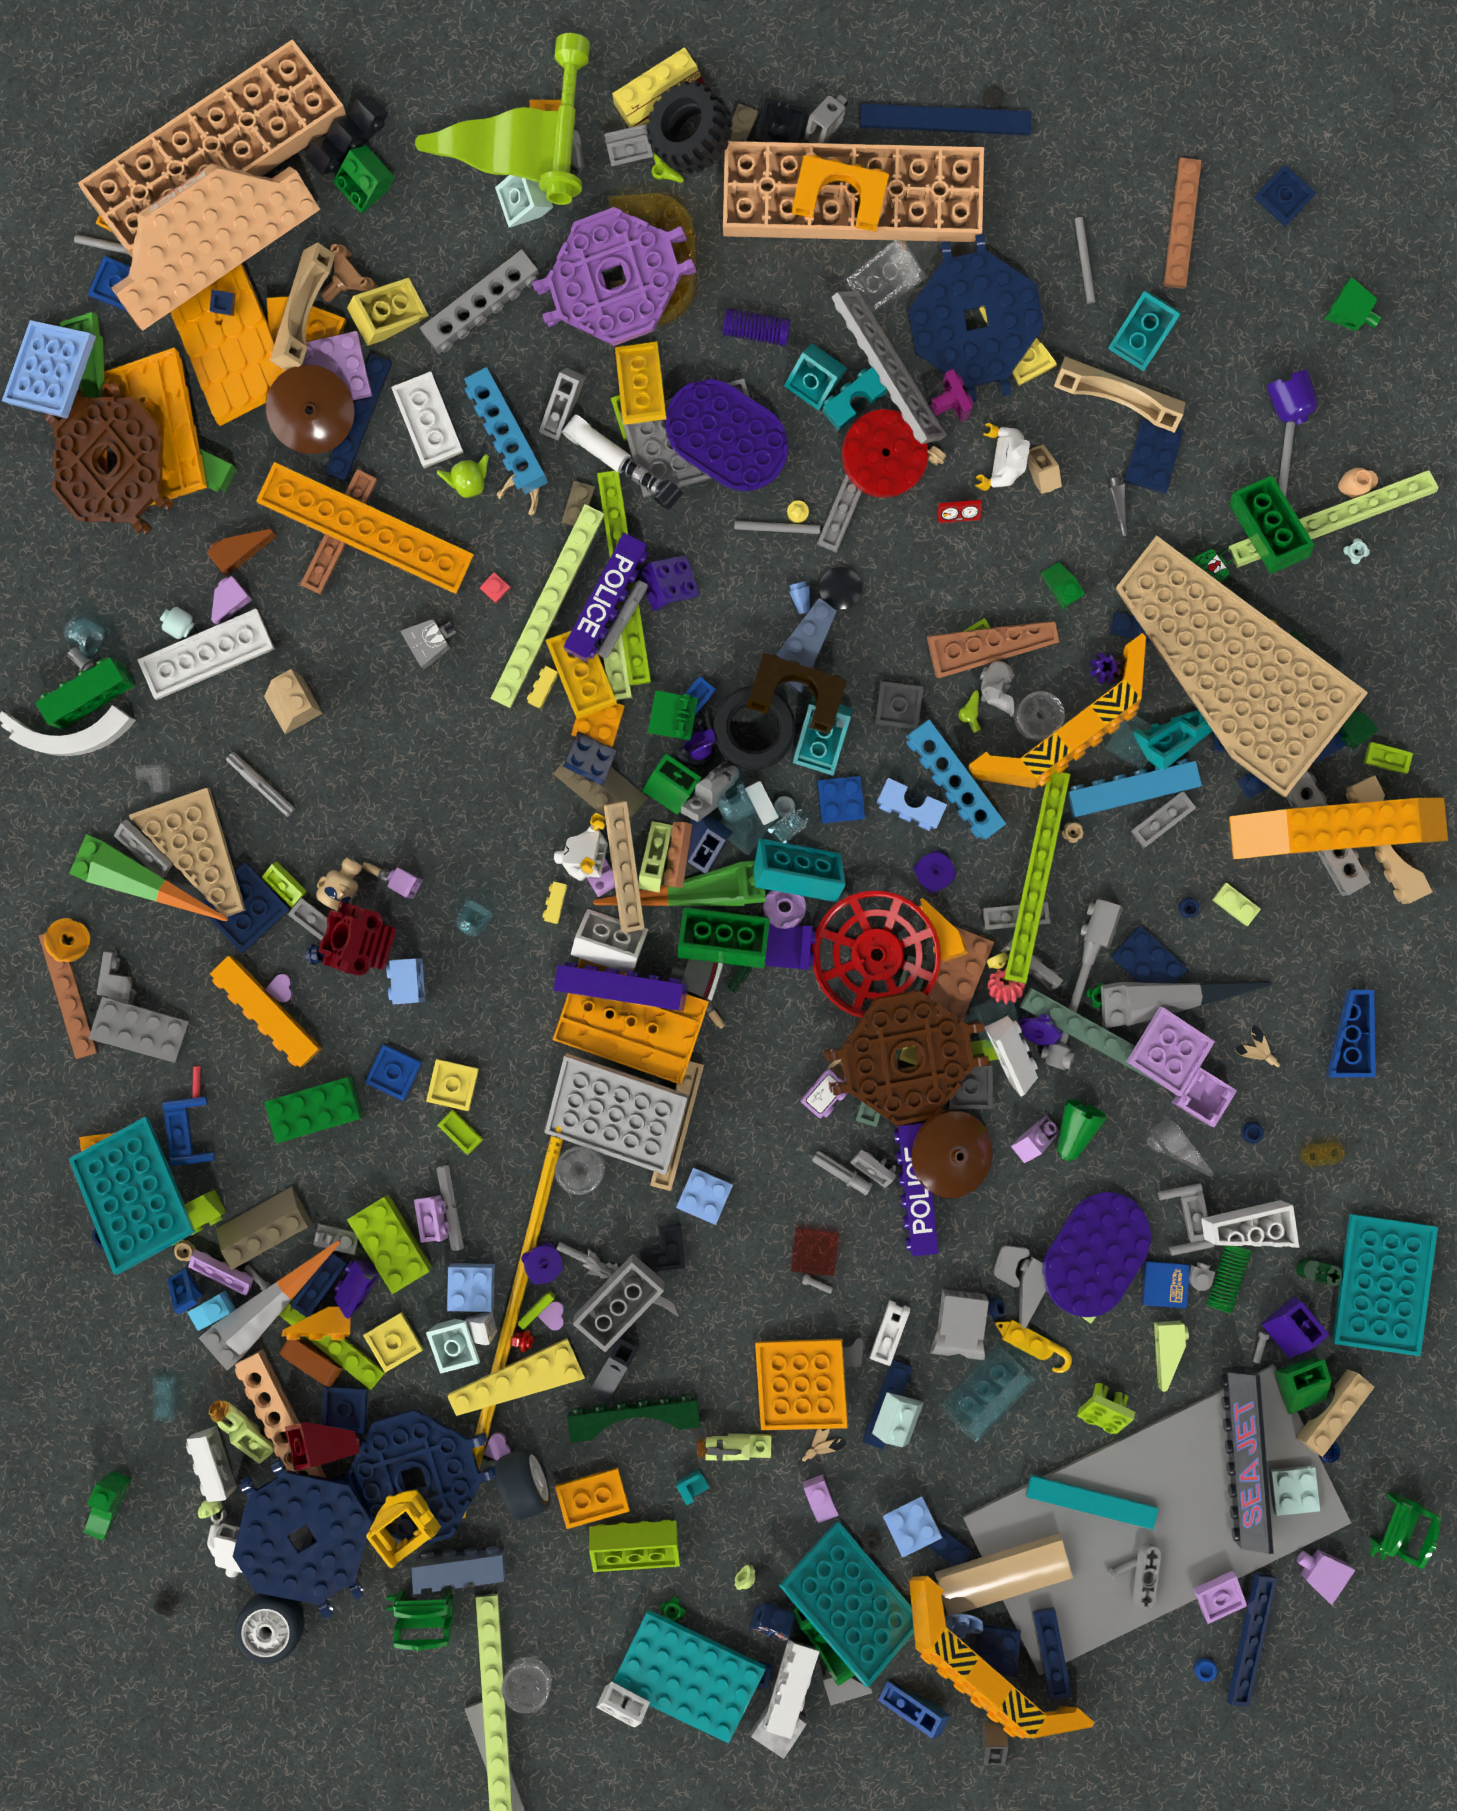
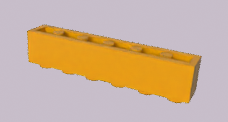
M227 956L210 973L214 978L212 982L218 988H224L228 992L227 997L235 1005L238 1003L243 1008L242 1013L249 1020L254 1019L256 1021L258 1030L265 1036L268 1034L273 1039L272 1044L279 1051L283 1050L288 1055L287 1059L295 1067L297 1065L299 1067L305 1066L323 1049L234 956Z

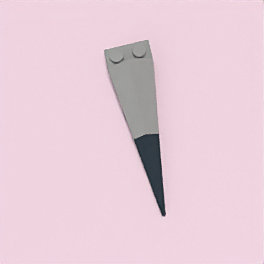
M1270 981L1234 983L1118 982L1102 985V1025L1105 1028L1121 1025L1130 1026L1152 1020L1159 1007H1163L1171 1013H1176L1273 984Z

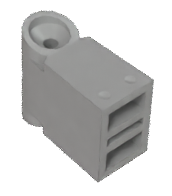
M942 1289L938 1330L931 1345V1354L945 1356L961 1354L969 1359L985 1360L983 1339L989 1303L985 1294Z

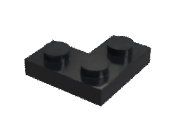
M682 1225L660 1226L661 1248L640 1249L641 1261L652 1271L685 1269Z

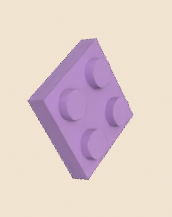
M1233 1571L1193 1589L1207 1624L1247 1606L1237 1576Z

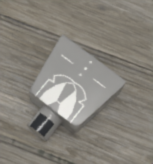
M841 95L836 99L832 96H827L815 109L808 120L804 136L810 143L826 144L842 124L846 110L845 107L848 105L846 98Z
M434 619L400 631L423 669L429 667L451 648L446 639L456 633L451 622L439 628Z

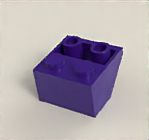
M1294 1296L1261 1323L1288 1358L1313 1349L1329 1336L1302 1301Z

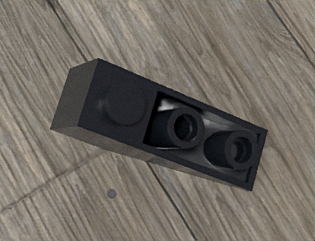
M622 1334L616 1341L589 1391L608 1401L636 1355L640 1343Z

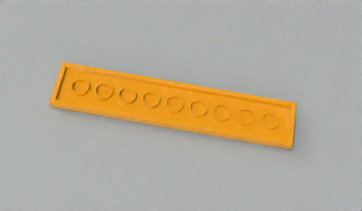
M275 462L256 500L258 504L454 594H457L474 557V554Z

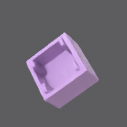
M1199 1067L1182 1097L1176 1095L1172 1103L1208 1126L1215 1127L1237 1090Z

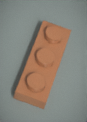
M673 822L670 832V847L667 852V867L664 873V886L683 888L692 824Z

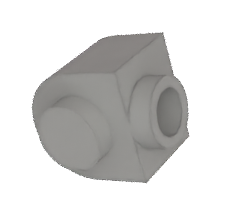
M1198 1262L1197 1266L1190 1264L1189 1284L1199 1291H1205L1211 1287L1215 1272L1210 1269V1265Z

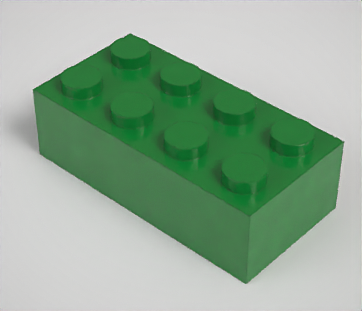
M1272 475L1233 492L1229 506L1270 574L1310 557L1315 544Z
M105 657L97 661L96 666L90 670L84 669L77 674L78 677L72 681L62 682L57 690L42 694L40 700L35 702L48 725L63 730L135 687L136 684L123 663Z
M684 908L678 944V958L764 968L770 918Z
M353 1076L264 1102L276 1144L364 1117Z

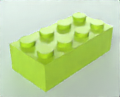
M389 1194L347 1219L392 1294L430 1272L433 1268Z

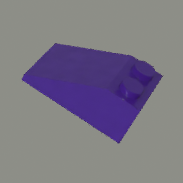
M361 1257L349 1262L345 1270L348 1273L344 1280L340 1279L334 1290L337 1292L334 1299L344 1317L348 1319L361 1308L379 1275L375 1265Z

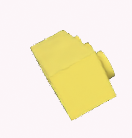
M547 666L541 669L539 673L540 678L538 681H535L533 685L534 690L527 697L528 703L539 709L542 708L558 676L557 671Z
M558 882L550 884L549 892L551 893L550 897H547L546 905L548 906L547 910L543 912L544 921L555 924L559 923L567 889L566 884Z

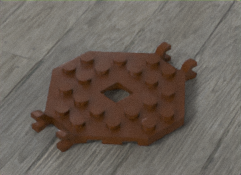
M78 389L73 401L75 404L71 407L68 418L47 413L44 416V419L53 427V437L56 438V450H53L52 468H55V481H52V490L77 521L131 523L137 533L142 531L148 535L153 528L140 518L154 501L161 509L165 507L166 510H170L174 506L171 499L162 493L164 430L137 398L85 397L81 389ZM108 447L113 450L118 458L117 465L109 474L97 461Z
M919 990L877 997L843 1045L838 1049L824 1050V1056L828 1062L842 1059L845 1082L829 1083L830 1092H833L834 1096L847 1092L896 1126L927 1120L943 1112V1107L949 1099L953 1098L960 1088L963 1079L967 1074H970L974 1067L989 1065V1058L984 1053L972 1055L970 1040L971 1033L985 1031L984 1023L980 1022L979 1019L964 1023ZM916 1046L918 1065L898 1069L896 1050Z

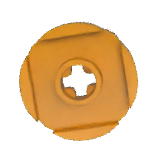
M62 918L53 922L44 934L45 948L54 960L58 962L78 960L85 954L90 944V934L87 928L82 923L73 921L70 918ZM63 935L73 939L70 945L62 942Z

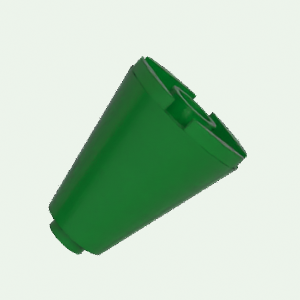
M1068 1098L1065 1103L1057 1145L1059 1157L1066 1161L1076 1160L1107 1119L1106 1114L1090 1104L1088 1106L1082 1105L1080 1100Z

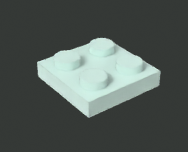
M1313 1465L1270 1470L1274 1513L1277 1516L1320 1511L1316 1469Z

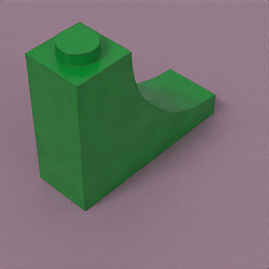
M112 1470L95 1485L87 1503L92 1508L83 1531L84 1533L101 1541L106 1538L132 1479Z

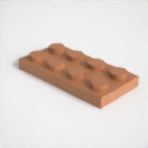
M956 927L963 935L969 954L947 962L941 960L937 981L927 996L963 1021L994 942Z

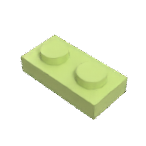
M1225 883L1212 899V901L1245 926H1249L1261 910L1228 883Z

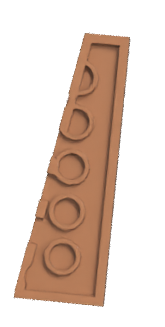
M1043 621L927 636L935 676L936 678H942L1059 643L1055 621Z

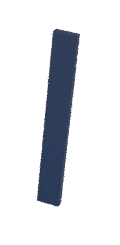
M861 104L860 128L1030 136L1032 111Z

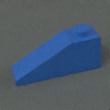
M887 1681L878 1699L879 1702L932 1739L942 1735L951 1716L934 1703L891 1681Z

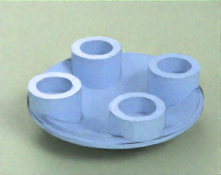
M967 1614L945 1616L946 1627L959 1639L965 1638L966 1634H980L983 1632V1622L977 1617Z

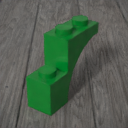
M798 1608L792 1610L800 1628L808 1636L815 1648L820 1651L819 1654L835 1683L840 1686L855 1676Z

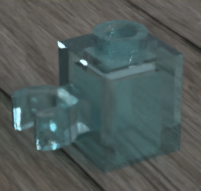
M793 809L768 829L777 842L787 843L807 827L806 824L810 819L802 820L799 817V814L803 811L802 809H798L796 812Z

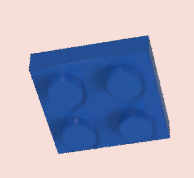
M861 776L817 781L822 824L865 819Z

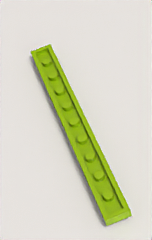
M617 471L597 473L602 509L605 514L604 522L610 557L623 533L628 534L620 477ZM634 581V583L630 582L628 587L626 588L627 590H629L628 595L630 594L636 581ZM620 601L617 606L619 611L624 604V602ZM638 604L622 632L630 686L651 683Z
M1056 771L1052 774V779L1045 786L1005 980L1027 983L1070 780V774L1063 772L1058 774Z

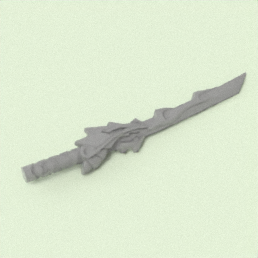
M559 1242L556 1250L585 1263L583 1267L589 1269L587 1274L600 1276V1279L610 1278L619 1269L617 1263L614 1265L610 1262L607 1264L602 1263L597 1254L593 1253L590 1249H588L587 1255L562 1242ZM660 1295L653 1302L678 1317L675 1305L671 1301Z

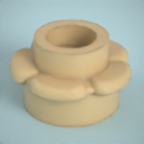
M932 446L927 451L928 460L936 466L938 463L943 464L946 455L937 447Z
M1078 822L1066 823L1062 831L1064 839H1067L1070 843L1077 842L1084 834L1082 826Z
M183 1240L181 1243L176 1244L174 1249L175 1256L180 1261H190L196 1247L190 1241Z

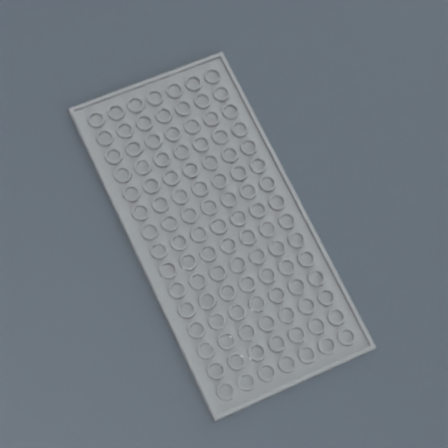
M1274 1365L1256 1372L1260 1375L1274 1554L1241 1549L1232 1538V1528L1235 1527L1234 1520H1232L1230 1515V1506H1233V1501L1228 1491V1485L1231 1484V1476L1227 1473L1229 1454L1225 1450V1440H1228V1436L1223 1426L1226 1410H1223L1221 1401L1222 1397H1224V1388L1042 1476L1047 1479L1157 1506L1159 1510L1154 1530L1027 1498L1025 1495L1028 1484L962 1515L982 1557L1058 1533L1063 1540L1073 1578L1003 1600L1016 1629L1021 1630V1639L1039 1675L1044 1674V1668L1033 1611L1055 1608L1065 1662H1068L1197 1599L1193 1589L1201 1584L1231 1571L1235 1573L1238 1579L1351 1524L1319 1455L1312 1452L1296 1439L1304 1425L1298 1412L1287 1413L1274 1373L1277 1371ZM1313 1465L1316 1469L1320 1511L1277 1516L1274 1513L1270 1470ZM1145 1543L1154 1545L1161 1552L1156 1601L1149 1610H1143L1133 1602L1136 1566L1117 1575L1114 1580H1111L1107 1572L1110 1568L1114 1569L1130 1560H1137L1138 1551ZM1147 1571V1572L1144 1574V1576H1143V1581H1144V1582H1146V1581H1148V1580L1150 1579V1576H1151L1150 1571Z

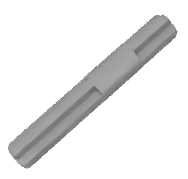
M638 580L608 630L606 637L597 651L599 656L608 658L648 588V585L643 581Z
M235 752L228 755L226 761L285 816L288 817L294 812L295 808Z
M448 1165L437 1167L436 1170L441 1197L446 1206L445 1219L449 1225L448 1235L451 1250L458 1251L464 1248L450 1168Z

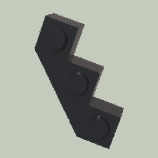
M371 95L357 98L349 116L334 119L326 137L312 140L305 158L321 175L335 173L343 164L349 150L362 147L376 132L384 127V121L388 113Z

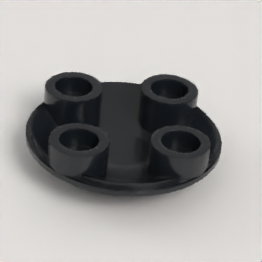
M832 568L823 575L820 581V596L824 602L835 610L848 609L860 599L862 593L861 580L849 568Z

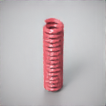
M200 1065L193 1067L192 1098L200 1097L201 1093Z

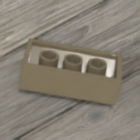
M565 760L553 773L604 817V804L627 801L629 820H631L648 799L645 794L611 766L603 785L597 784L563 767Z
M290 1187L218 1227L216 1231L220 1250L230 1269L233 1270L308 1228L313 1223L294 1188Z

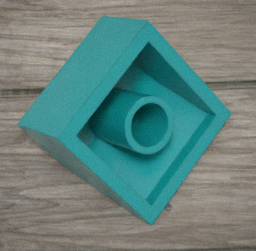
M812 343L802 352L784 386L819 411L840 382L847 368Z

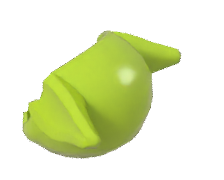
M485 454L478 463L472 460L461 461L453 466L451 472L438 470L437 475L443 478L452 488L456 489L462 497L470 498L477 496L484 489L489 456Z

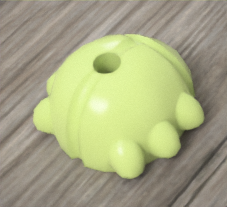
M206 1499L198 1509L199 1518H206L220 1512L223 1507L222 1502H207Z
M745 1565L738 1572L734 1580L736 1589H748L754 1584L755 1570L752 1565Z

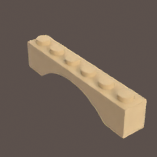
M319 243L303 250L269 360L285 371L292 367H299L303 363L308 347L306 343V325L309 313L318 291L330 273L335 254Z
M1068 357L1064 358L1054 387L1072 394L1093 395L1118 402L1138 412L1154 425L1174 433L1184 414L1186 402Z
M1375 775L1346 788L1348 792L1346 797L1350 804L1384 801L1385 794ZM1391 845L1374 846L1376 849L1374 852L1378 862L1383 864L1385 868L1384 875L1389 882H1392L1395 888L1393 891L1394 896L1399 902L1409 904L1432 893L1424 873L1404 862Z

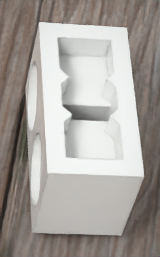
M610 1682L605 1686L596 1708L635 1728L642 1723L650 1702Z

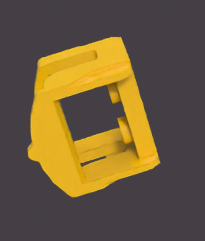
M409 1490L398 1493L395 1496H387L386 1502L378 1511L366 1537L390 1568H393L399 1561L427 1540L432 1539L441 1528V1525L430 1511L418 1490ZM406 1511L418 1529L413 1532L414 1537L410 1540L404 1538L397 1544L385 1526Z

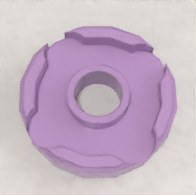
M771 890L767 894L766 902L763 905L764 915L766 918H770L769 923L777 928H793L805 916V898L801 895ZM782 902L789 903L791 906L790 911H780L779 904Z

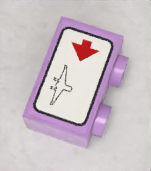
M829 1068L800 1099V1102L820 1119L822 1116L827 1117L833 1111L834 1107L832 1105L837 1099L841 1101L847 1095V1093L834 1096L833 1092H830L829 1083L844 1081Z

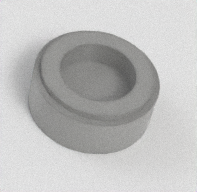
M781 796L775 801L774 809L777 815L787 818L794 813L795 802L792 798Z

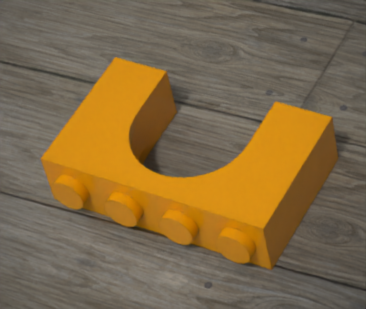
M814 154L804 155L792 214L813 218L821 189L830 182L844 181L851 184L860 196V207L855 228L877 232L889 173H885V171L877 168L873 170L866 169L859 164H843L837 159H821L820 156Z

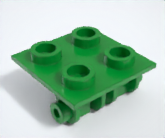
M655 691L648 733L690 741L698 698L687 694L678 695Z

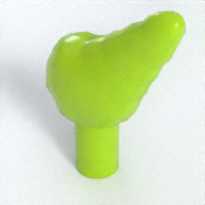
M654 152L652 153L656 163L651 170L654 178L658 180L669 179L679 183L684 182L683 177L677 171L670 168Z
M978 690L973 692L965 707H962L958 713L959 719L962 722H969L973 733L981 730L976 719L979 704Z

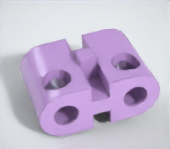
M604 859L601 877H586L598 897L615 887L613 870L606 859Z

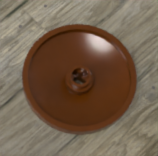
M301 365L286 370L273 382L266 399V415L272 431L283 444L301 453L319 454L332 450L347 437L354 422V401L349 388L337 374L321 366ZM312 406L314 409L313 413L308 414L305 411L306 407Z
M956 1110L940 1112L929 1118L919 1129L912 1146L911 1160L916 1178L926 1190L944 1198H959L973 1192L987 1176L992 1162V1143L985 1126L976 1117Z

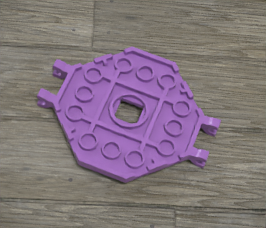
M612 207L575 221L570 229L571 233L567 241L563 243L558 253L557 261L547 278L536 280L532 283L538 295L546 293L549 289L551 290L557 310L542 314L544 322L547 323L548 327L563 321L615 346L653 332L681 276L697 273L692 259L681 264L677 262L672 243L687 240L681 226L666 232L649 225V223L635 216L632 217L616 207ZM622 265L626 278L625 284L608 290L602 271Z

